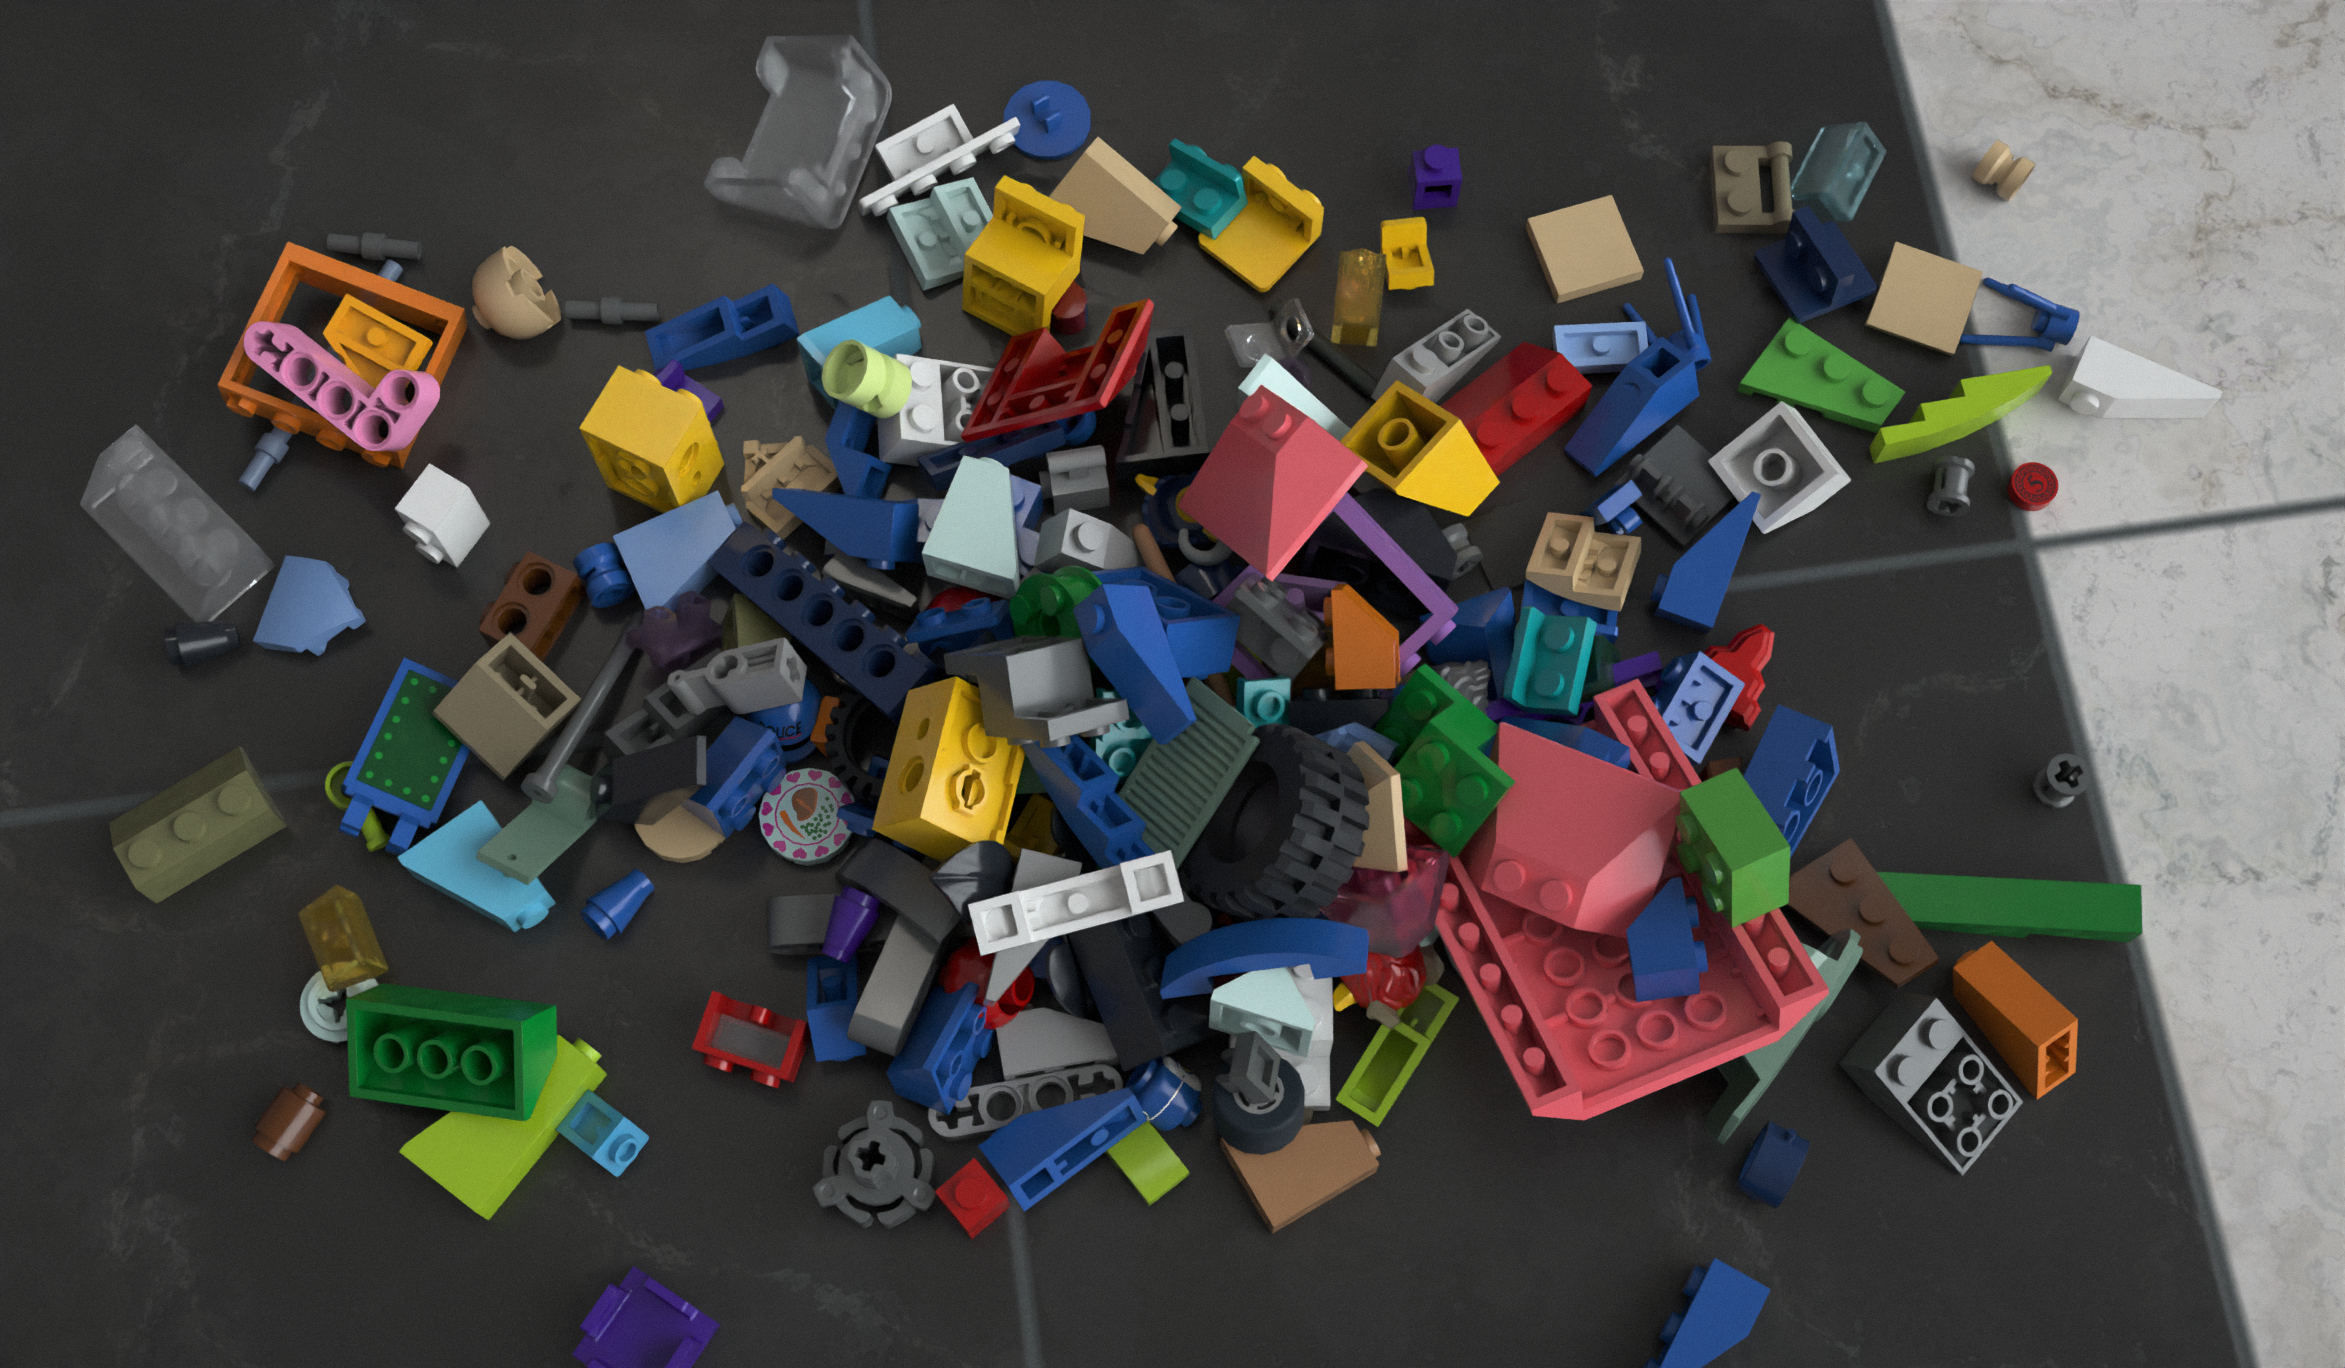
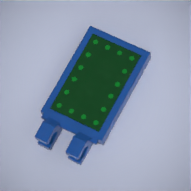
M405 657L403 658L342 784L341 790L345 791V795L352 797V800L338 831L357 838L371 807L383 810L400 818L385 848V851L400 856L407 851L418 826L427 830L429 827L434 829L470 752L455 735L432 715L434 709L459 681Z

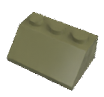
M240 746L109 823L113 850L135 889L156 904L288 826L246 753Z

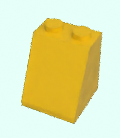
M1398 380L1388 388L1339 441L1368 465L1364 473L1397 495L1467 517L1500 483L1462 421Z

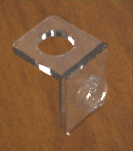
M1298 298L1290 299L1270 323L1229 325L1224 330L1237 363L1242 368L1255 367L1265 353L1280 365L1289 364L1314 337L1313 329ZM1291 316L1296 319L1298 324V335L1294 342L1289 339L1286 330L1287 321Z

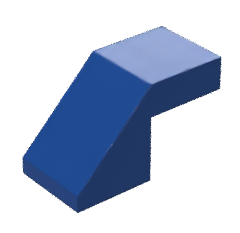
M839 400L824 440L845 495L880 499L892 466L869 454L863 453L877 417Z

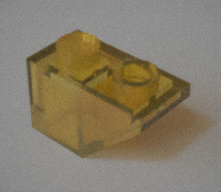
M1355 249L1350 252L1340 251L1333 303L1332 343L1376 346L1380 325L1386 254H1375L1367 249Z

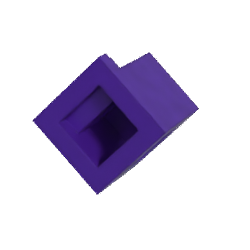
M1432 145L1421 151H1413L1411 165L1407 168L1412 210L1457 206L1462 183L1458 147L1446 148L1443 145ZM1445 185V191L1425 192V187Z

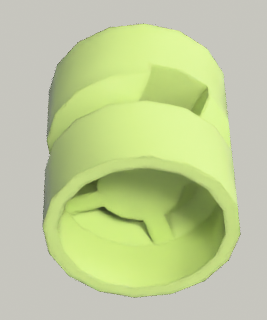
M853 339L843 341L833 348L826 358L822 371L823 387L829 396L881 419L892 417L898 413L906 404L911 393V373L903 362Z

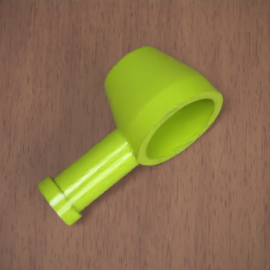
M354 761L342 762L333 767L325 781V791L329 801L335 807L347 811L352 798L343 796L341 787ZM371 807L361 828L367 841L366 846L369 852L387 846L391 838L389 834L385 833L374 809Z

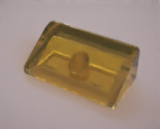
M335 885L298 912L328 991H339L378 977L389 970L361 899L357 894Z

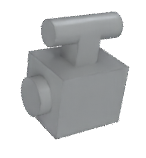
M1102 445L1046 453L1047 470L1039 471L1040 484L1042 486L1043 499L1052 498L1055 514H1059L1069 508L1079 511L1110 506L1109 485L1105 468L1106 458Z

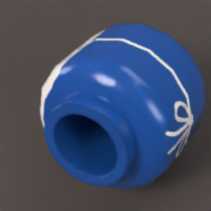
M1169 1055L1138 1066L1126 1084V1088L1129 1087L1134 1093L1147 1121L1161 1131L1172 1130L1179 1124L1187 1127L1195 1120L1203 1106V1102L1199 1100L1202 1087L1200 1079Z

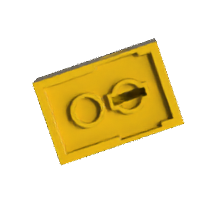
M618 365L579 427L607 487L663 514L706 496L725 464L704 410L703 402L687 390L678 389L675 392L662 386L655 376L641 369H637L634 373Z
M955 676L908 690L872 830L942 863L958 850L974 842L992 840L1003 845L1025 757L1022 745H1008L1007 738L986 736L978 687Z

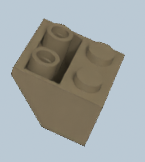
M510 632L469 669L434 709L432 715L504 781L570 720L581 698Z

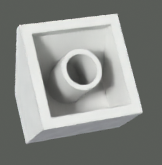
M1782 401L1708 460L1739 503L1752 491L1761 494L1752 520L1764 534L1815 510L1851 481L1799 412Z

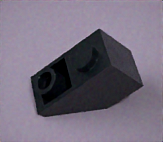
M1313 684L1302 686V693H1295L1289 700L1290 726L1311 736L1353 722L1370 729L1390 708L1394 701L1393 690L1351 689L1349 692H1331V685Z

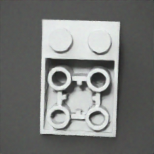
M896 353L893 358L903 362L910 370L912 387L906 404L898 413L884 419L877 417L880 460L889 463L919 466L917 458L963 442L964 440L960 436L995 368Z

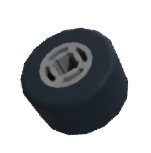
M1280 1059L1273 1102L1254 1104L1242 1091L1237 1093L1227 1092L1216 1081L1217 1077L1215 1078L1212 1094V1116L1217 1132L1228 1145L1244 1153L1264 1155L1281 1150L1295 1139L1303 1125L1305 1089L1300 1074L1287 1060ZM1225 1064L1218 1075L1229 1074L1231 1067Z

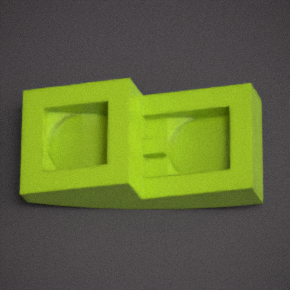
M1149 1121L1144 1122L1105 1151L1114 1165L1121 1169L1148 1206L1189 1175V1170Z

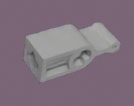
M783 637L721 652L712 658L706 668L688 672L677 670L669 674L667 685L691 714L698 715L706 709L727 705L736 714H746L801 702L807 666L787 639Z

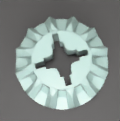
M339 963L320 970L308 981L301 995L300 1012L305 1026L311 1033L323 1040L336 1044L347 1041L346 1009L343 1016L339 1019L338 1011L323 1003L340 1000L345 989L347 990V997H351L379 984L367 970L354 964Z

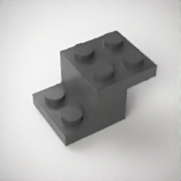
M1021 635L944 654L946 674L967 675L969 683H978L986 736L1007 738L1008 745H1024L1039 740L1041 748L1060 747L1071 743V735L1078 733L1081 737L1104 735L1110 732V724L1129 720L1127 699L1094 697L1088 652L1083 637Z

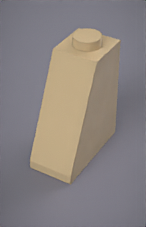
M1099 137L1087 148L1049 196V198L1059 203L1070 205L1077 212L1085 215L1084 236L1142 255L1154 242L1162 247L1178 227L1172 219L1181 209V206Z

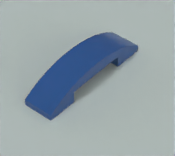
M1314 918L1260 919L1225 926L1191 939L1166 956L1160 994L1162 999L1213 993L1215 976L1305 964L1310 965L1314 980L1366 973L1370 937L1366 929L1336 921Z

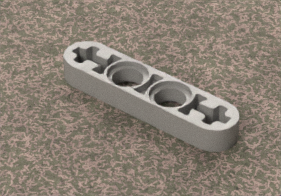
M1095 1064L970 1088L962 1101L957 1100L955 1107L958 1112L973 1110L969 1100L979 1098L978 1110L984 1123L983 1125L974 1126L975 1119L972 1115L958 1119V1128L949 1129L946 1122H938V1116H942L944 1113L929 1108L928 1119L935 1134L946 1141L981 1137L993 1134L998 1128L1009 1124L1020 1115L1043 1110L1037 1103V1094L1044 1086L1056 1085L1061 1087L1066 1095L1064 1102L1066 1104L1074 1102L1073 1090L1069 1083L1071 1080L1079 1079L1078 1088L1082 1090L1093 1087L1094 1078L1103 1076L1106 1084L1115 1085V1089L1109 1090L1108 1093L1123 1089V1081L1120 1074L1113 1067L1106 1064ZM998 1094L1009 1095L1016 1103L1014 1114L1004 1121L992 1119L987 1112L989 1100ZM1096 1094L1080 1095V1100L1096 1096Z

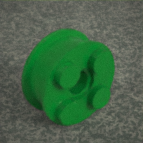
M1077 565L1062 567L1052 575L1038 573L1029 576L1020 584L1016 595L1011 598L1009 603L1015 636L1082 637L1073 609L1103 583L1090 570ZM1088 654L1090 672L1100 670Z

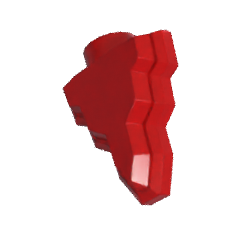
M1762 623L1737 633L1727 646H1710L1703 652L1707 657L1745 683L1724 723L1746 732L1749 731L1761 711L1757 702L1765 687L1761 670L1771 658L1775 633Z

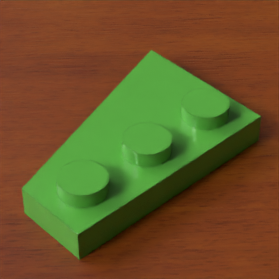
M1790 317L1742 379L1736 390L1751 396L1754 392L1776 398V403L1778 404L1782 401L1791 407H1794L1796 404L1817 410L1825 418L1875 433L1879 431L1905 394L1904 390L1801 324L1796 323Z

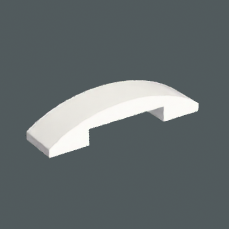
M1169 850L1028 890L1016 891L968 904L980 954L986 955L1184 902V897L1172 851Z

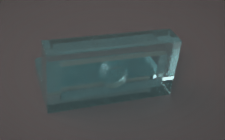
M1866 122L1823 126L1791 185L1792 200L1820 198L1837 222L1852 221L1887 152Z

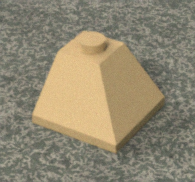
M1365 741L1355 742L1347 752V755L1351 757L1352 762L1357 764L1365 780L1363 784H1365L1368 790L1370 804L1365 806V810L1368 812L1370 820L1369 828L1363 832L1362 841L1365 843L1361 857L1356 856L1352 866L1394 872L1408 870L1400 774Z

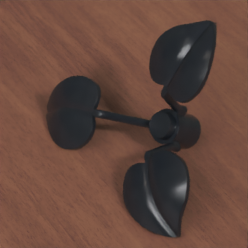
M1054 804L1050 814L1051 834L1056 844L1064 848L1059 854L1054 856L1064 859L1072 857L1073 861L1082 863L1081 869L1094 868L1098 864L1068 826ZM982 840L967 845L952 854L930 875L929 880L946 897L956 914L964 922L973 926L968 904L1009 894L1013 887L1012 881L1016 865L1012 869V857L1002 844L992 840ZM1068 934L1060 935L1058 937L1062 944L1052 947L1046 956L1047 980L1054 996L1067 1012L1074 1017L1087 1019L1088 1016L1092 1015L1097 1005Z

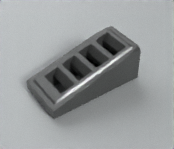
M839 549L820 573L821 578L826 574L847 593L844 597L848 599H857L864 605L910 622H914L916 616L920 613L917 598L878 569L866 567V561L861 557L848 556Z

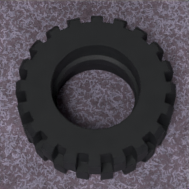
M1271 723L1261 725L1252 733V736L1260 739V743L1182 862L1183 870L1187 879H1189L1188 882L1191 889L1205 904L1245 922L1272 918H1315L1320 914L1319 908L1321 906H1329L1339 896L1337 893L1338 888L1342 883H1348L1354 873V870L1351 868L1356 856L1361 857L1365 846L1362 836L1363 832L1368 830L1370 816L1365 810V806L1370 804L1368 790L1365 784H1363L1365 780L1359 767L1342 750L1287 724Z

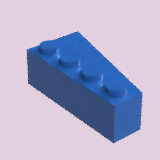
M1778 704L1743 777L1789 843L1791 858L1839 774L1840 767L1833 726Z

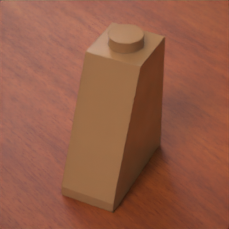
M1353 1120L1302 1125L1292 1142L1279 1151L1264 1155L1244 1153L1228 1145L1222 1137L1220 1140L1222 1151L1271 1234L1376 1173L1379 1166L1376 1157L1381 1155L1379 1147L1366 1128L1359 1131Z

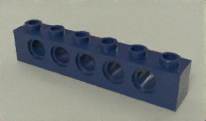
M745 520L707 563L738 592L745 595L795 640L899 726L908 690L939 682L934 676L939 668L918 649L912 656L903 650L908 644L907 641L889 625L885 624L881 630L875 627L872 623L877 617L857 599H854L850 605L842 600L847 593L829 576L825 574L820 580L814 577L812 574L817 570L816 567L798 551L795 550L790 556L783 551L787 544L770 528L766 526L759 532Z

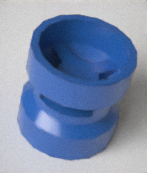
M611 542L596 544L585 549L576 556L573 562L580 579L587 581L586 593L592 606L597 608L613 606L631 596L636 588L629 572L621 567L623 558L617 545Z

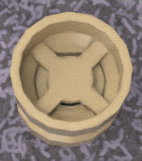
M1998 139L1979 162L1971 178L1982 185L1989 183L1993 186L1997 183V195L2009 202L2029 177L2036 164L2026 157L2017 158L2015 161L2012 160L2014 155L2010 152V147Z

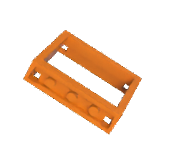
M287 242L218 383L224 403H227L226 406L239 415L251 418L254 414L270 419L275 427L284 432L298 434L299 431L313 435L320 444L330 449L342 451L345 447L361 453V457L365 461L375 466L385 468L390 464L402 469L418 433L411 443L400 451H370L358 445L321 414L248 387L258 365L246 354L244 348L245 333L252 324L259 321L279 323L299 281L342 298L347 293L382 313L442 335L425 371L436 379L440 388L468 327L465 308Z

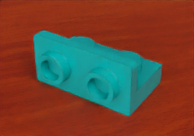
M1174 138L1168 144L1172 161L1152 182L1181 206V209L1175 215L1176 219L1215 240L1248 204L1243 177L1232 165L1227 163L1222 165L1208 157L1198 146L1193 144L1188 146Z
M1524 606L1520 621L1514 630V648L1510 666L1504 675V698L1526 713L1577 716L1597 623L1589 617L1545 615L1533 606Z

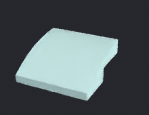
M972 177L933 187L930 198L891 207L886 219L922 289L927 290L963 277L964 254L992 219L993 214Z

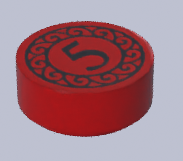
M2037 462L2025 463L2019 466L2010 477L2007 484V492L2011 501L2019 508L2026 511H2039L2047 507L2056 496L2059 487L2058 479L2055 473L2044 464Z

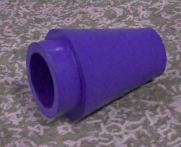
M844 885L841 895L834 896L821 953L849 964L852 955L855 954L881 914L877 913L881 902L875 897Z

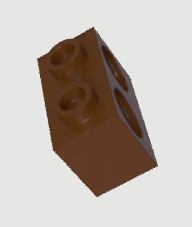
M527 551L521 562H516L509 569L505 578V587L496 602H490L484 609L478 631L488 646L493 648L507 635L508 629L513 624L526 622L525 628L514 636L540 661L544 662L584 597L586 589L576 573ZM551 583L545 593L540 595L531 594L538 584Z

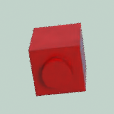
M975 1158L934 1191L941 1204L971 1240L1010 1207L1008 1197Z

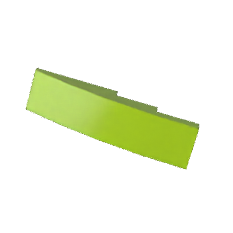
M2050 365L1961 379L1948 399L1920 404L1909 423L1880 428L1869 446L1873 463L1876 464L1928 451L1961 439L2003 418L2039 393L2052 374Z

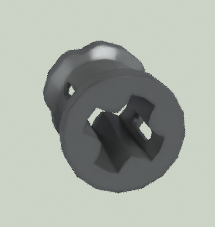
M1942 456L1935 459L1931 467V472L1935 475L1933 493L1928 496L1926 505L1930 511L1943 516H1960L1969 512L1971 501L1967 497L1968 480L1975 470L1973 462L1957 456Z
M2064 753L2055 756L2035 776V781L2032 784L2035 798L2042 805H2047L2052 809L2064 808L2074 800V796L2082 793L2089 785L2091 774L2088 765L2083 759L2074 754ZM2078 772V776L2074 778L2072 775ZM2048 785L2049 788L2045 791L2044 787Z

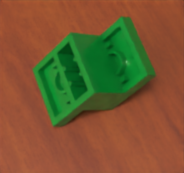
M1424 664L1415 671L1373 731L1400 744L1392 762L1396 765L1394 769L1400 774L1403 815L1450 856L1455 858L1468 845L1516 781L1483 754L1496 737L1499 726L1427 664Z

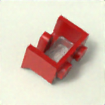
M712 991L691 1049L705 1054L702 1064L731 1073L734 1064L752 1069L750 1080L778 1089L781 1079L794 1083L811 1037L809 1023L806 1021L782 1016L769 1009L757 1005H749Z

